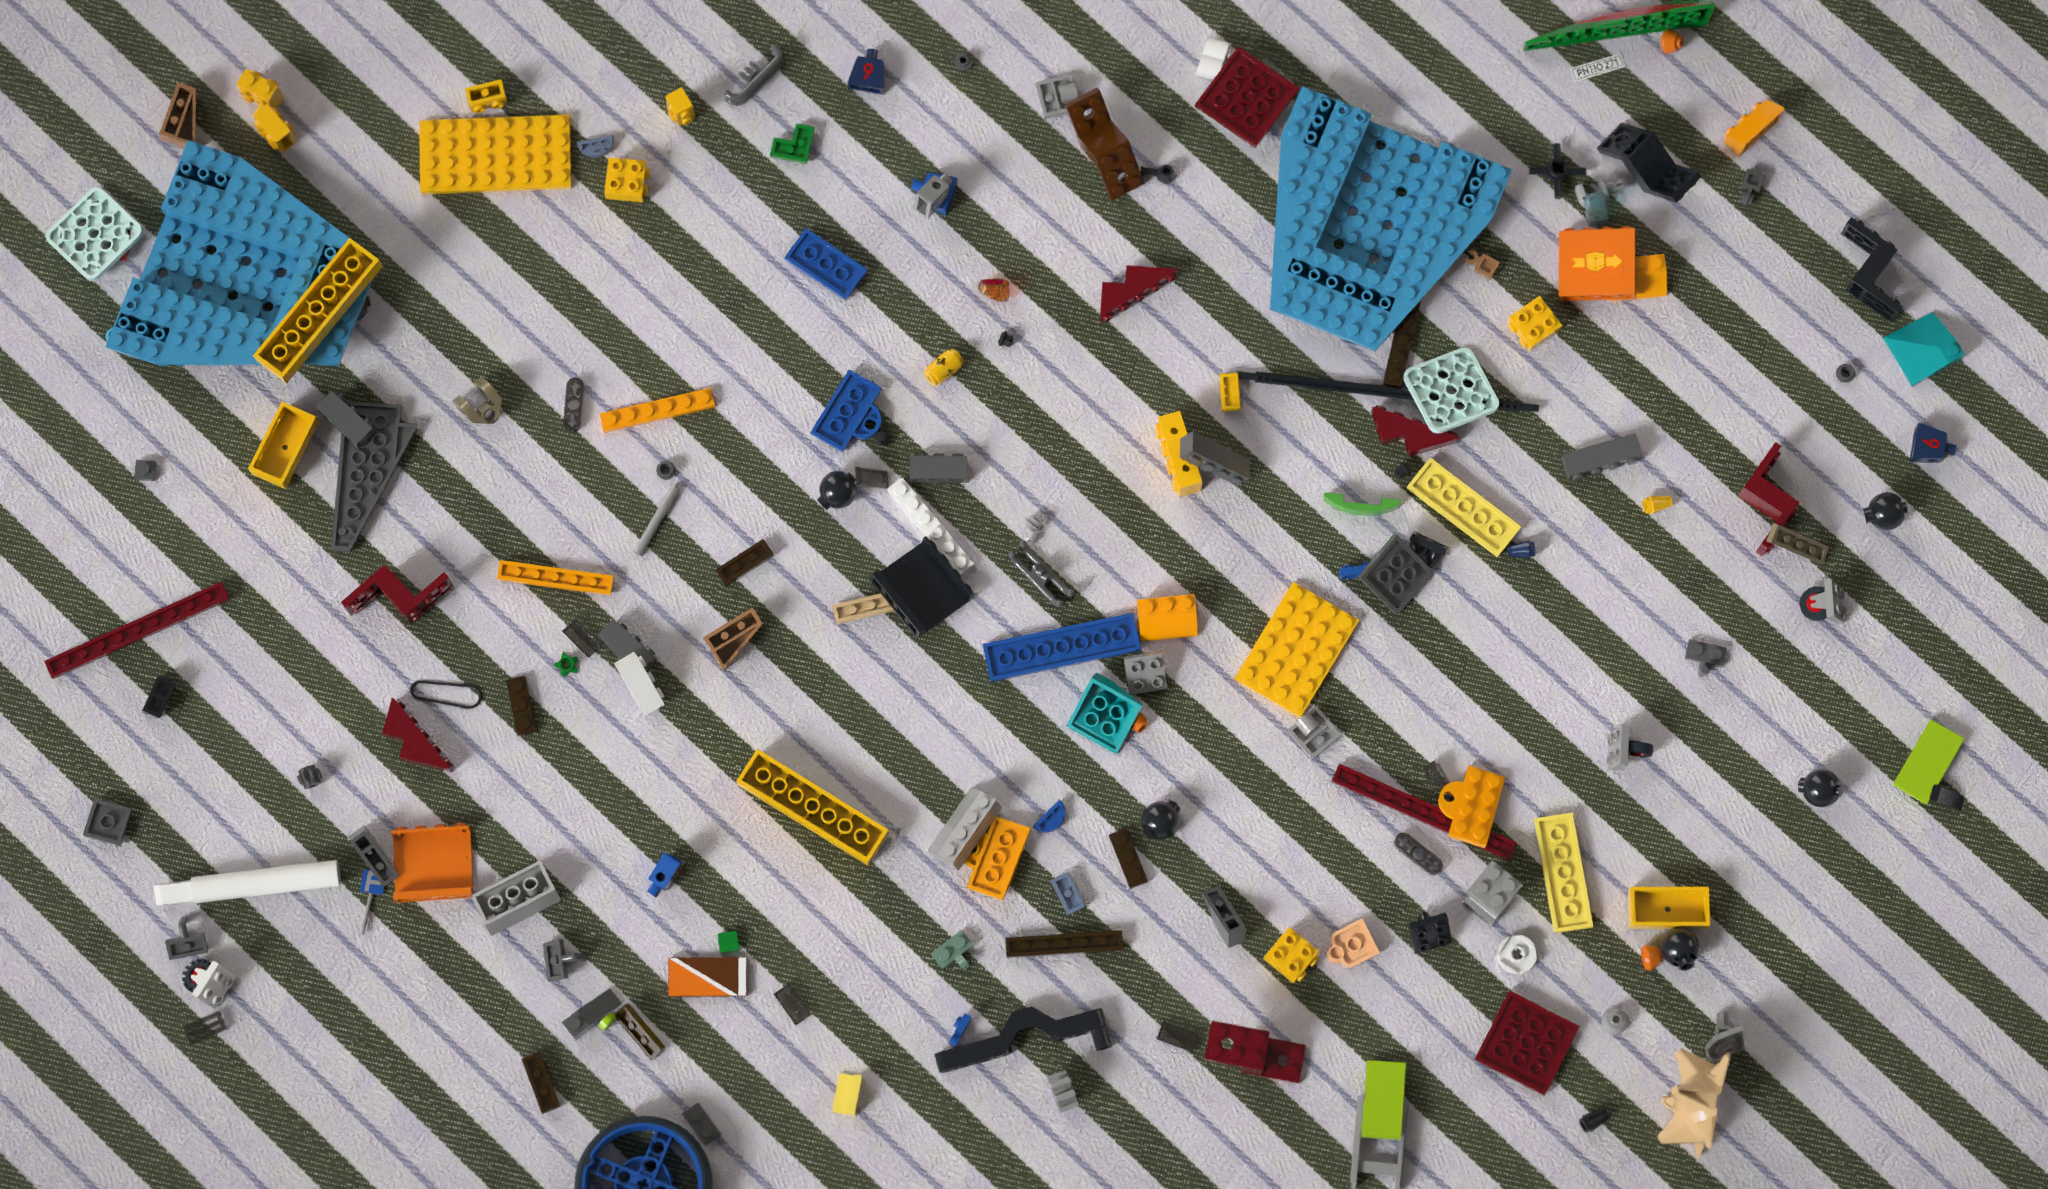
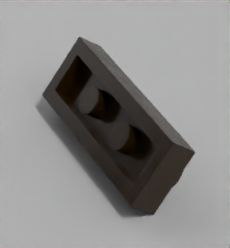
M762 539L715 569V571L727 587L772 558L774 554L765 540Z
M521 676L507 679L506 682L517 736L537 733L526 677Z
M1127 828L1109 834L1108 837L1129 889L1148 883Z
M629 1003L625 1004L615 1015L617 1021L651 1061L666 1048Z
M538 1052L522 1058L541 1113L545 1114L560 1108L561 1106L541 1053Z

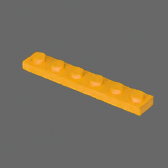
M711 388L600 413L604 433L715 408Z
M500 560L497 580L611 596L614 576Z

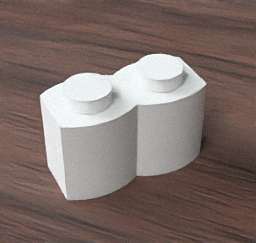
M1208 37L1199 62L1197 75L1213 80L1222 69L1225 59L1228 60L1232 51V49H1229L1230 43Z

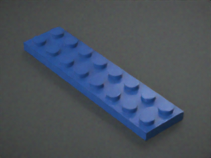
M1129 613L983 644V650L990 682L1139 652L1141 651L1134 615Z

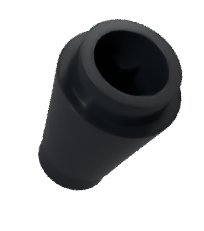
M1603 1108L1582 1115L1579 1123L1585 1133H1592L1610 1119L1607 1110Z

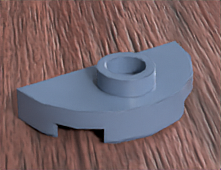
M614 135L577 142V145L585 156L600 158L611 151L614 145Z

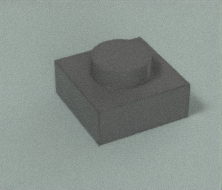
M136 460L134 479L155 481L156 462Z

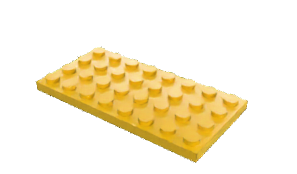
M570 115L419 121L421 194L572 189Z

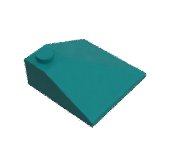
M1933 312L1883 338L1912 387L1960 362L1965 356L1955 337Z
M1096 672L1090 679L1066 727L1117 754L1143 704L1115 682Z

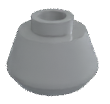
M1610 1008L1604 1012L1601 1023L1605 1031L1616 1035L1625 1031L1628 1026V1017L1623 1010Z

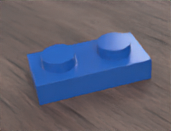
M1364 562L1361 566L1355 567L1353 564L1342 566V569L1339 570V579L1358 578L1369 562Z

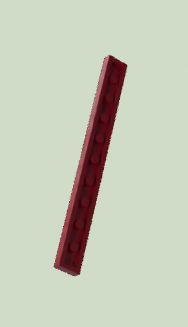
M221 581L49 658L44 662L51 678H58L225 603L230 598Z
M1342 764L1338 765L1332 778V783L1444 833H1449L1452 819L1445 816L1439 807ZM1490 831L1486 847H1476L1509 861L1517 842Z

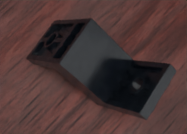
M1622 122L1596 148L1600 154L1622 160L1643 192L1675 203L1681 200L1684 194L1695 186L1702 177L1696 170L1675 164L1654 132Z
M1851 217L1840 234L1870 254V256L1853 277L1846 291L1892 323L1903 306L1900 305L1897 299L1890 298L1883 289L1877 286L1874 287L1873 284L1890 263L1897 249L1892 242L1880 238L1876 231L1866 228L1862 221Z

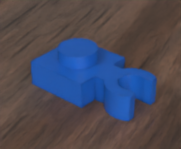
M964 1013L963 1017L959 1016L954 1024L956 1029L949 1041V1045L957 1046L972 1020L971 1016Z

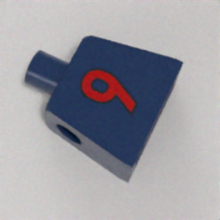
M869 48L867 49L866 57L857 56L848 79V89L883 95L884 62L877 59L878 50Z
M1918 423L1914 428L1909 462L1940 463L1944 458V454L1955 455L1956 445L1946 443V432Z

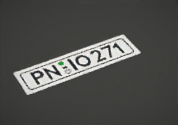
M1620 53L1570 68L1574 82L1626 66Z

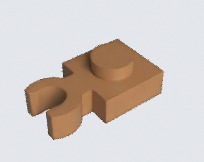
M1470 249L1469 254L1474 259L1469 260L1465 258L1464 263L1475 265L1474 271L1490 280L1500 262L1484 253L1482 257H1479L1476 251Z

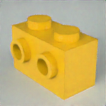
M501 79L465 88L471 113H482L486 109H498L508 104Z
M681 87L665 96L668 105V115L672 122L676 121L678 126L690 124L695 118L693 105L683 88Z

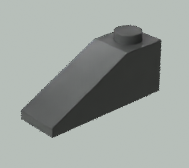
M365 825L348 836L349 842L383 887L399 877L398 872Z
M1216 886L1202 892L1203 899L1217 930L1227 947L1230 948L1245 942L1246 926L1221 887Z
M609 988L575 1011L562 1024L573 1038L577 1040L622 1003Z

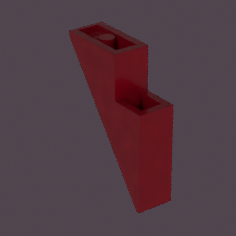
M1126 265L1125 283L1102 282L1100 322L1110 321L1115 313L1126 311L1130 304L1135 301L1137 303L1142 301L1146 294L1151 291L1152 293L1162 288L1161 285L1167 281L1168 283L1173 282L1178 278L1176 275L1177 269Z
M1380 405L1372 407L1371 414L1381 445L1404 440L1409 457L1458 443L1459 436L1455 432L1434 433L1429 429L1428 425L1422 424V421L1419 419H1408L1404 417V414L1386 411L1387 409Z
M392 698L382 734L384 737L404 741L399 756L400 759L452 772V763L447 757L443 759L440 756L441 750L435 742L431 745L427 740L430 737L423 728L418 729L415 725L418 721L411 713L409 715L406 714L403 710L406 707L402 701Z

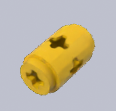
M955 349L946 350L925 368L926 370L923 374L931 385H941L962 367L964 360Z

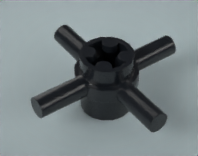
M1554 143L1553 160L1547 167H1529V175H1547L1549 180L1554 182V199H1561V182L1568 175H1586V167H1568L1567 162L1561 159V144ZM1554 167H1559L1558 171L1563 173H1554Z

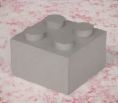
M1492 860L1466 894L1497 918L1523 884Z

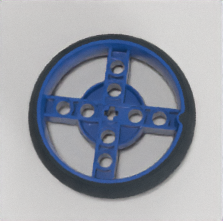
M635 1116L609 1125L592 1139L579 1160L574 1188L590 1189V1176L593 1174L613 1182L614 1189H640L639 1183H643L644 1180H647L646 1183L649 1186L643 1189H659L661 1187L677 1189L673 1187L671 1172L664 1164L673 1140L677 1141L687 1151L694 1163L698 1181L697 1189H712L713 1180L707 1155L691 1133L680 1125L664 1118ZM636 1131L655 1132L646 1155L633 1157L622 1166L599 1157L600 1153L611 1142L625 1134ZM658 1143L664 1145V1150L661 1153L654 1152V1146ZM653 1161L657 1165L656 1169L649 1172L646 1170V1165ZM605 1165L612 1166L611 1174L604 1175L602 1173ZM625 1172L630 1173L631 1176L630 1180L626 1183L620 1180L621 1175Z

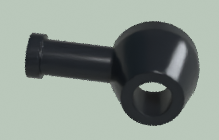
M1162 165L1158 169L1141 166L1140 169L1142 176H1156L1162 184H1169L1175 178V170L1170 165ZM1169 170L1170 173L1165 174L1163 171Z

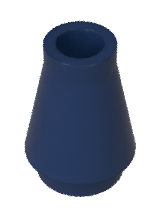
M1529 540L1507 546L1508 557L1531 559V557L1536 556L1534 541L1529 542Z

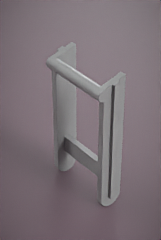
M1360 1094L1358 1096L1350 1181H1352L1351 1189H1356L1357 1172L1396 1176L1394 1189H1400L1408 1118V1099L1403 1101L1402 1133L1398 1144L1397 1164L1358 1160L1364 1095Z

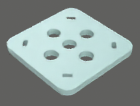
M93 188L48 230L46 240L86 279L95 281L142 237L143 229L101 188ZM107 217L113 218L111 224L104 225V220ZM81 219H87V223L84 226H78V222ZM127 230H131L130 236L127 234ZM92 231H99V235L96 238H90ZM105 242H111L109 249H102ZM84 243V250L77 251V246ZM90 266H96L97 268L90 269Z
M1460 348L1410 367L1404 373V382L1429 429L1434 433L1446 432L1492 414L1498 409L1499 400L1475 355L1468 348ZM1444 371L1448 374V377L1440 378L1438 373ZM1465 380L1472 381L1473 386L1465 387L1463 385V382ZM1454 387L1457 392L1449 394L1446 388ZM1435 393L1439 396V399L1433 401L1429 398V395ZM1457 402H1461L1464 404L1465 408L1462 410H1458L1455 408L1454 404ZM1436 418L1443 420V423L1436 421Z

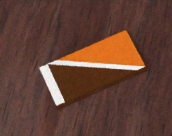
M747 957L668 958V997H747Z

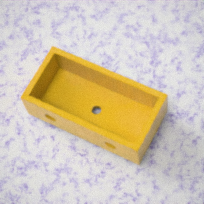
M281 402L248 468L250 473L286 489L319 424L317 417L285 402ZM283 446H288V449L283 450Z
M1177 411L1158 417V422L1155 424V433L1157 439H1161L1160 449L1162 456L1167 457L1166 468L1168 474L1173 476L1171 484L1174 493L1178 492V496L1183 497L1200 492L1202 479L1198 467L1180 458V438L1187 435L1181 412Z
M1630 887L1628 890L1629 929H1672L1675 927L1707 929L1710 926L1709 887ZM1665 907H1669L1670 912H1666Z

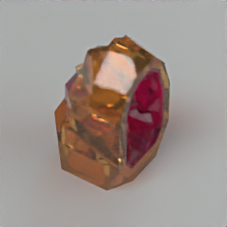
M991 278L980 280L978 283V290L981 294L988 296L996 302L1008 301L1010 289L1007 280Z

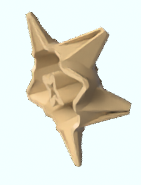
M1680 1049L1675 1053L1681 1077L1680 1085L1672 1087L1671 1092L1673 1094L1661 1098V1103L1673 1111L1674 1116L1657 1137L1661 1144L1694 1143L1695 1156L1699 1159L1704 1145L1709 1150L1712 1146L1718 1112L1716 1108L1717 1096L1722 1092L1730 1053H1726L1719 1063L1712 1064L1684 1049Z

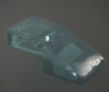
M1600 190L1582 198L1586 208L1585 215L1589 227L1595 228L1608 222L1605 201Z

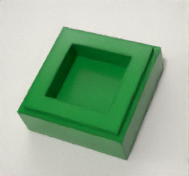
M737 931L717 934L720 954L740 951Z

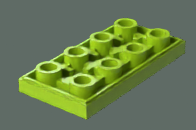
M1930 719L1892 786L1927 805L1933 785L1938 786L1964 738Z
M1367 1060L1362 1137L1401 1140L1406 1063Z

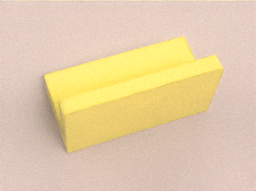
M839 1074L832 1109L834 1113L856 1116L863 1079L862 1075Z

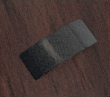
M1933 785L1930 795L1931 800L1961 811L1965 798L1958 793L1937 785Z

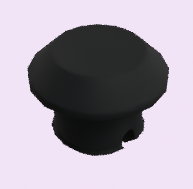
M1004 331L1000 335L998 344L1000 347L1002 345L1011 347L1014 338L1007 335V331Z
M879 431L875 434L878 446H881L882 443L884 447L887 446L888 440L892 438L890 433Z
M1400 462V466L1394 470L1395 475H1397L1398 479H1402L1405 476L1410 477V469L1405 463Z

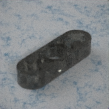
M577 377L569 379L566 385L563 425L569 433H575L581 428L584 384ZM574 383H578V386H580L576 390L577 396H573L574 391L571 386H574ZM573 400L579 402V407L576 410H571L568 407L569 403ZM571 414L574 415V421L577 423L573 425V428H570L569 424H567L571 422Z
M1400 833L1396 836L1394 846L1397 850L1429 875L1435 876L1441 872L1443 863L1437 856L1407 833ZM1399 838H1406V843L1409 846H1411L1412 843L1415 844V846L1411 848L1410 853L1407 852L1409 848L1406 845H1403L1402 847L1399 845ZM1415 849L1423 851L1424 857L1422 859L1414 858L1413 851ZM1427 855L1430 856V858L1428 859L1429 862H1431L1432 864L1434 862L1438 863V870H1430V864L1427 862L1425 863V865L1422 864V862L1425 861Z

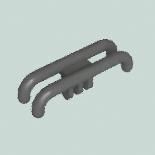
M777 44L771 45L774 59L763 70L751 60L749 65L753 70L745 66L744 70L748 75L743 71L738 73L748 84L738 94H733L729 90L725 91V101L728 104L741 106L746 103L780 69L783 64L782 50Z
M1025 540L1020 541V548L1035 564L1032 567V571L1017 557L1013 550L1008 552L1010 560L1054 606L1062 607L1063 601L1058 599L1045 585L1051 580L1067 597L1074 596V591L1069 589L1029 548Z

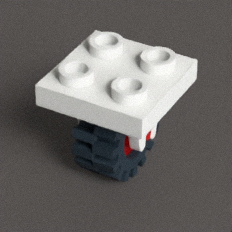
M195 959L196 963L191 961V966L187 965L185 967L188 969L187 972L183 971L182 973L185 976L182 977V981L185 982L183 985L188 991L192 992V995L216 1009L222 1002L227 990L232 986L236 975L215 961L211 963L205 959Z

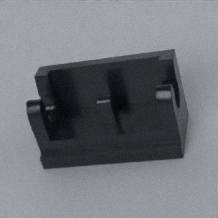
M158 675L142 709V713L149 714L155 719H160L176 683Z

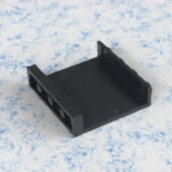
M926 536L923 538L922 543L881 572L877 570L872 573L870 578L872 584L917 639L971 601L973 596L971 587L961 580L959 572L956 569H952L947 557L944 554H940L934 541L929 540Z

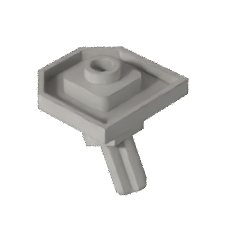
M1720 1011L1717 1013L1715 1036L1705 1044L1708 1059L1720 1060L1728 1052L1732 1055L1745 1049L1744 1030L1741 1025L1730 1028L1728 1012Z

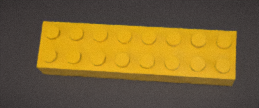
M349 238L253 356L256 361L287 384L383 267L380 260Z
M759 749L755 751L736 781L737 785L867 866H869L889 835V830Z

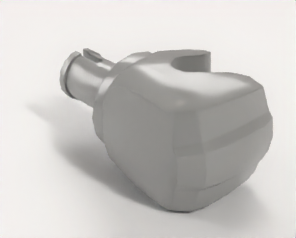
M1622 179L1609 184L1601 180L1597 182V185L1590 183L1588 189L1593 195L1588 194L1582 184L1575 187V194L1582 207L1592 208L1609 201L1611 194L1625 191L1624 184L1622 185Z

